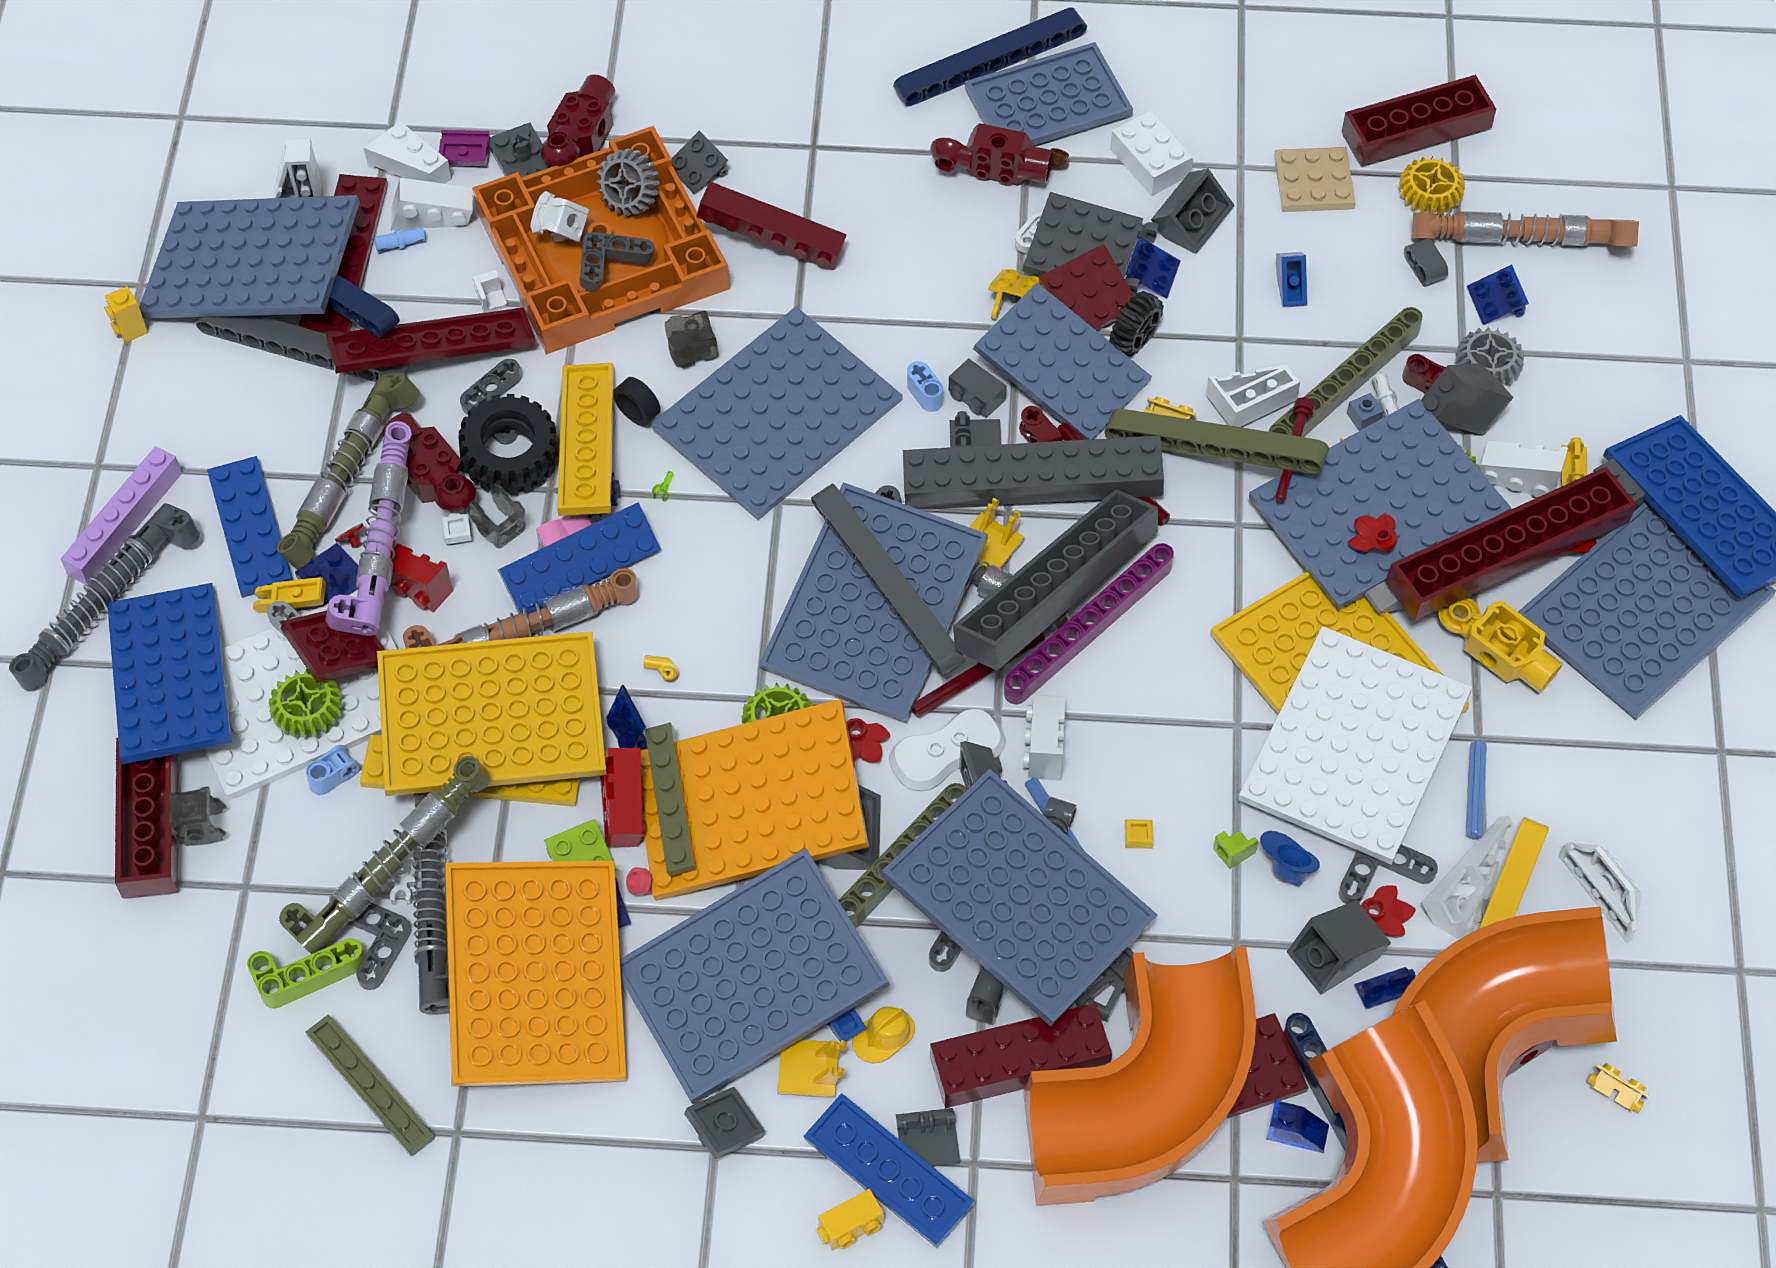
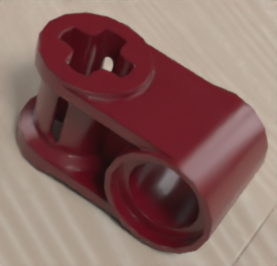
M1413 354L1406 361L1402 379L1407 385L1426 394L1446 367L1427 359L1421 354Z
M1028 406L1023 409L1019 431L1028 443L1063 441L1058 428L1050 422L1039 407Z

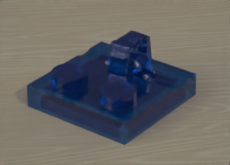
M338 543L315 557L304 567L295 571L298 580L318 577L325 580L326 587L323 606L329 604L330 599L334 596L350 595L358 589L356 586L358 564Z

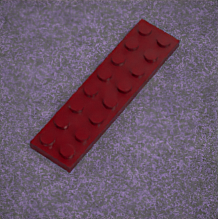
M339 174L334 196L357 195L360 204L337 275L361 289L388 181L387 178ZM326 306L323 314H302L299 322V327L324 334L347 332L351 330L352 326L351 320Z
M522 307L398 324L381 338L373 335L366 329L326 334V343L335 373L337 374L535 346V337L525 309Z

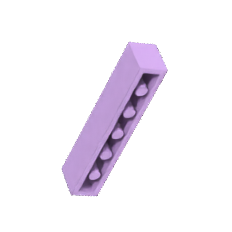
M157 446L150 451L60 558L68 576L85 585L91 583L90 578L97 577V570L102 571L104 568L103 563L110 561V556H114L117 553V548L122 547L123 541L132 535L182 474L175 455Z

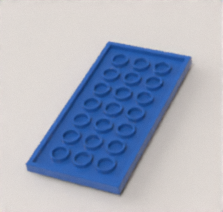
M1681 415L1606 448L1603 456L1608 461L1613 458L1646 493L1644 499L1739 598L1776 581V511Z
M213 583L107 603L119 753L122 764L232 743Z

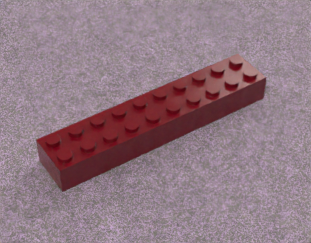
M1604 467L1391 563L1385 582L1413 620L1416 621L1629 523L1637 504L1611 471Z

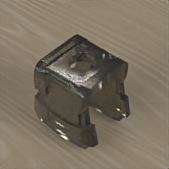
M707 311L697 312L693 316H672L668 321H665L668 348L676 367H681L684 370L694 366L697 361H710L719 356L717 340L712 331Z
M495 483L491 488L493 502L496 504L497 509L509 518L497 526L485 514L480 505L473 500L469 502L468 511L479 533L485 538L488 536L491 543L496 548L501 549L525 531V509L519 501L513 502L509 498L510 494L501 485Z
M209 786L200 787V789L170 793L169 822L171 829L177 833L179 844L195 846L223 840L226 832L220 827L216 828L211 823L210 816L222 813V810L227 807L219 798L211 796Z

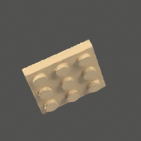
M1347 147L1275 150L1274 160L1282 212L1347 210L1355 208V196Z

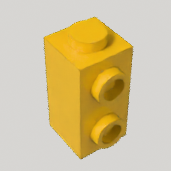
M128 286L105 295L108 306L104 307L108 318L112 321L110 325L116 336L121 335L124 342L127 343L148 333L139 305Z
M868 1189L818 1216L816 1232L823 1244L828 1242L832 1251L839 1247L840 1249H845L851 1246L856 1241V1238L865 1233L866 1235H871L877 1232L882 1227V1224H884V1212L871 1190Z

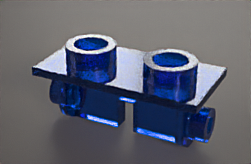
M1406 967L1356 983L1354 986L1365 1009H1369L1401 998L1416 975L1413 969L1408 970Z

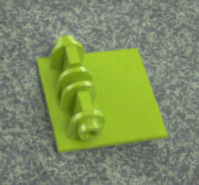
M596 819L544 839L547 853L552 858V861H613Z

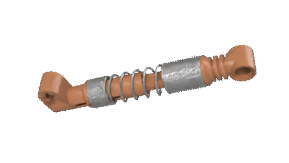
M1459 211L1457 214H1452V217L1450 214H1446V216L1440 214L1438 216L1437 213L1415 212L1413 213L1412 238L1435 239L1438 235L1439 238L1444 236L1445 239H1448L1451 236V239L1461 243L1483 242L1488 244H1503L1507 237H1510L1513 244H1516L1521 238V241H1524L1526 245L1531 241H1536L1539 245L1543 244V242H1549L1552 246L1556 242H1560L1561 246L1576 245L1582 247L1587 246L1589 243H1602L1614 246L1635 247L1638 244L1639 221L1591 219L1589 216L1560 214L1559 218H1551L1549 214L1546 217H1537L1535 213L1534 217H1526L1522 213L1521 220H1511V213H1509L1508 220H1503L1501 212ZM1512 237H1517V240L1514 242Z
M628 568L617 569L607 579V582L605 580L601 581V585L599 582L595 584V587L586 584L580 585V587L578 586L551 598H546V600H543L544 608L540 609L538 603H535L537 611L528 614L526 609L523 608V613L513 615L510 612V617L500 620L497 617V622L489 625L484 622V627L479 624V626L477 625L474 628L472 627L455 634L453 639L438 645L434 644L426 627L414 625L407 628L403 634L405 648H417L418 645L428 647L531 637V632L534 631L537 635L543 636L544 627L548 626L550 630L555 632L597 615L598 611L602 609V605L606 608L608 603L614 605V601L623 605L635 602L639 596L636 575Z

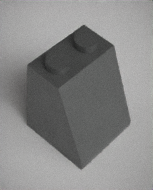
M1482 363L1447 365L1421 401L1439 422L1485 435L1514 397Z
M1355 900L1310 918L1287 950V953L1321 995L1377 961L1391 942L1360 903Z

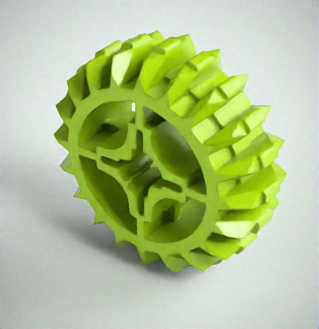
M307 668L304 674H300L297 670H295V676L293 677L285 674V682L277 681V689L271 690L272 698L269 699V712L275 725L281 727L284 734L290 732L291 736L295 738L301 733L304 739H306L309 733L316 737L319 730L326 733L327 725L335 726L334 718H340V709L343 708L341 690L338 689L337 683L334 680L316 683ZM304 698H306L308 709L305 708Z
M776 682L774 688L771 689L765 684L763 692L756 689L754 692L755 697L748 696L747 704L743 706L741 719L742 723L745 724L756 721L762 710L765 711L764 719L810 707L812 703L807 701L805 693L800 694L797 687L790 690L788 683L783 688H779V684Z

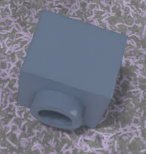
M1371 393L1350 401L1347 409V415L1359 431L1382 419L1384 410Z

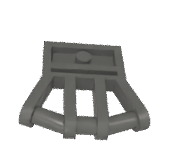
M1128 947L1102 974L1104 977L1082 994L1077 1000L1076 1005L1080 1007L1096 1003L1101 1020L1108 1022L1121 994L1125 993L1123 975L1134 952ZM1112 984L1115 987L1106 1006L1093 1000L1109 985Z

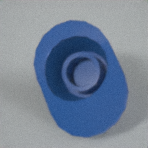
M1266 831L1261 835L1260 843L1263 849L1272 857L1273 872L1280 879L1288 881L1295 886H1301L1309 873L1316 872L1320 868L1319 860L1286 834L1278 831Z

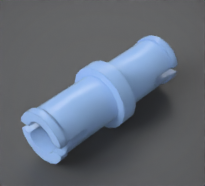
M422 226L403 231L397 229L394 233L374 236L377 252L395 247L402 249L404 245L425 241Z

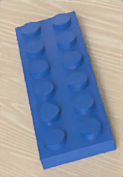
M254 456L207 469L241 597L255 595V589L260 586L272 585L275 582L292 581L287 560L277 551V545L281 539L258 457Z
M639 502L497 570L517 612L523 613L522 609L525 608L527 613H531L537 610L535 603H538L541 608L543 607V600H546V598L548 599L575 587H580V585H588L661 548Z
M842 1093L803 1136L805 1141L865 1190L870 1189L878 1201L936 1248L941 1245L975 1205V1201Z

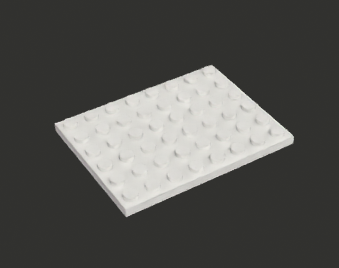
M355 592L348 596L357 597L358 592ZM328 604L301 616L326 611ZM381 617L379 632L375 635L385 650H395L397 647ZM272 627L221 649L232 743L204 749L228 801L306 768L311 762L325 755L337 745H344L348 750L368 741L370 735H382L378 668L331 679L337 683L338 689L341 690L343 708L340 709V718H334L335 726L327 725V732L319 730L316 737L309 733L306 739H304L301 733H299L294 738L290 732L284 734L281 727L275 725L269 712V699L272 698L271 690L277 689V681L285 682V674L290 677L295 676V670L300 674H304L306 670L305 665L288 639L275 627ZM304 698L305 708L308 709L306 698Z
M1322 626L1239 794L1238 800L1392 865L1467 702L1472 687Z

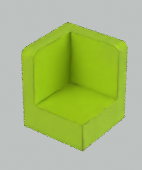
M1223 831L1215 836L1213 850L1226 866L1231 869L1256 853L1258 840L1255 837L1248 840L1241 831L1234 833L1230 837Z

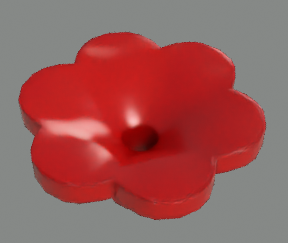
M363 523L350 528L334 540L336 542L348 540L352 547L360 544L361 541L357 533L364 526Z

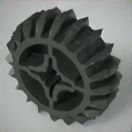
M1145 291L1138 292L1135 296L1131 297L1130 301L1125 303V307L1120 311L1115 324L1112 326L1110 343L1128 357L1138 354L1139 350L1153 337V333L1161 322L1160 318L1163 315L1164 308L1162 301L1157 296Z

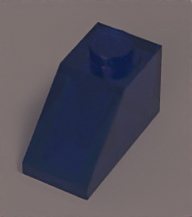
M1275 1100L1266 1140L1324 1153L1329 1124L1303 1106Z

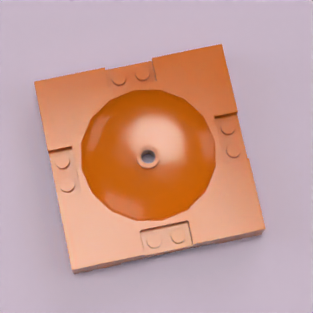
M654 126L610 140L609 148L579 157L569 164L553 166L524 177H520L519 173L516 172L472 188L477 214L502 265L504 264L519 294V300L546 355L614 331L615 324L658 308L662 314L730 289L728 264L710 230H706L701 219L696 217L697 211L672 166V159ZM631 149L632 151H641V156H649L647 163H655L652 170L659 172L655 176V181L658 180L661 183L655 186V189L660 193L653 196L655 202L649 204L650 208L642 211L640 214L626 216L624 213H615V209H608L609 202L601 201L604 194L597 192L601 189V184L596 183L598 179H601V176L597 173L598 170L603 169L600 163L607 161L606 156L614 154L617 150ZM628 180L622 181L627 182L628 185L634 184L633 182H629ZM639 187V189H638V191H637V196H635V199L638 197V195H639V193H640V190H641V187ZM545 191L554 194V198H563L590 209L580 242L571 239L555 242L553 236H551L552 232L549 230H545L543 234L532 233L530 227L532 215L540 195ZM598 232L650 240L654 244V256L650 262L639 263L604 258L601 288L596 291H588L580 286L583 238L587 233ZM592 244L591 249L596 250V244ZM614 245V246H612L613 248H615V249H617V250H623V249H625L624 247H622V246H620V245ZM594 259L586 260L591 264L599 263L597 260ZM589 273V279H593L594 274Z

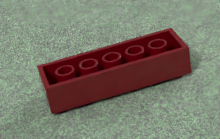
M1472 75L1347 111L1344 116L1342 133L1362 166L1492 128L1496 107L1478 77Z
M116 738L115 885L122 898L178 892L177 754L122 764L119 753V741Z
M1093 1003L1068 1009L1051 1027L1043 1019L1036 1017L930 1043V1060L944 1108L946 1109L1023 1090L1026 1087L1031 1071L1090 1068L1105 1065L1111 1062L1112 1051L1097 1005Z

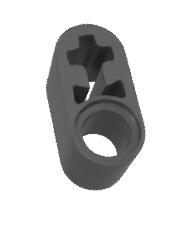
M1427 238L1405 246L1404 255L1406 261L1422 285L1448 277V266L1431 239Z

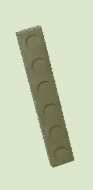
M669 722L645 729L666 870L668 875L672 877L695 871L696 863L674 727Z
M329 1014L305 1031L312 1043L410 1156L433 1139V1135Z

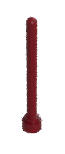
M1300 397L1295 400L1293 412L1296 420L1292 431L1293 436L1302 437L1305 422L1313 415L1315 403L1309 398ZM1282 469L1275 496L1278 502H1283L1286 499L1293 472L1291 470Z

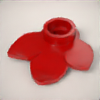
M1384 513L1377 519L1367 515L1355 519L1354 525L1358 534L1348 541L1350 547L1363 552L1376 548L1377 551L1384 553L1395 548L1398 538L1394 531L1396 523L1393 517Z
M859 718L847 721L854 762L860 757L868 763H879L882 759L880 742L890 737L888 730L881 724H866ZM853 731H859V732H860V734H857V735L851 734V733H852Z
M1387 885L1378 888L1374 896L1363 901L1361 906L1385 935L1401 937L1405 935L1403 923L1407 922L1415 914L1416 908L1397 899V886ZM1374 909L1378 912V914H1372L1369 912V910Z

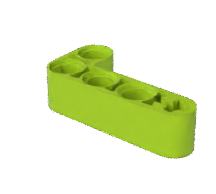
M349 938L280 969H277L272 956L266 951H257L251 954L247 965L265 1006L275 1009L355 974L365 954L361 943L356 939ZM324 965H331L327 970H320ZM261 966H268L265 970L257 971ZM297 977H305L300 982H293ZM278 988L275 993L267 994L269 990Z

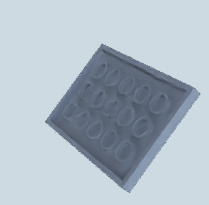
M1096 42L965 81V89L984 124L1025 132L1034 145L1133 115V107Z
M1036 283L973 348L974 351L1060 422L1068 423L1086 440L1094 439L1107 426L1113 410L1117 408L1123 409L1152 377L1039 283Z

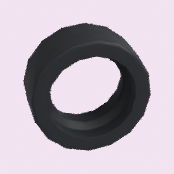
M628 377L613 390V398L620 411L637 425H647L660 413L661 407L653 391L635 377Z

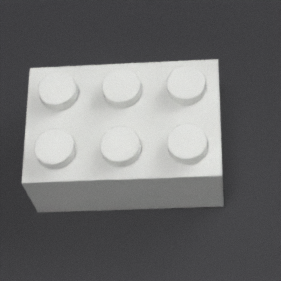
M1152 111L1112 130L1110 150L1151 196L1182 181L1192 171L1193 156Z

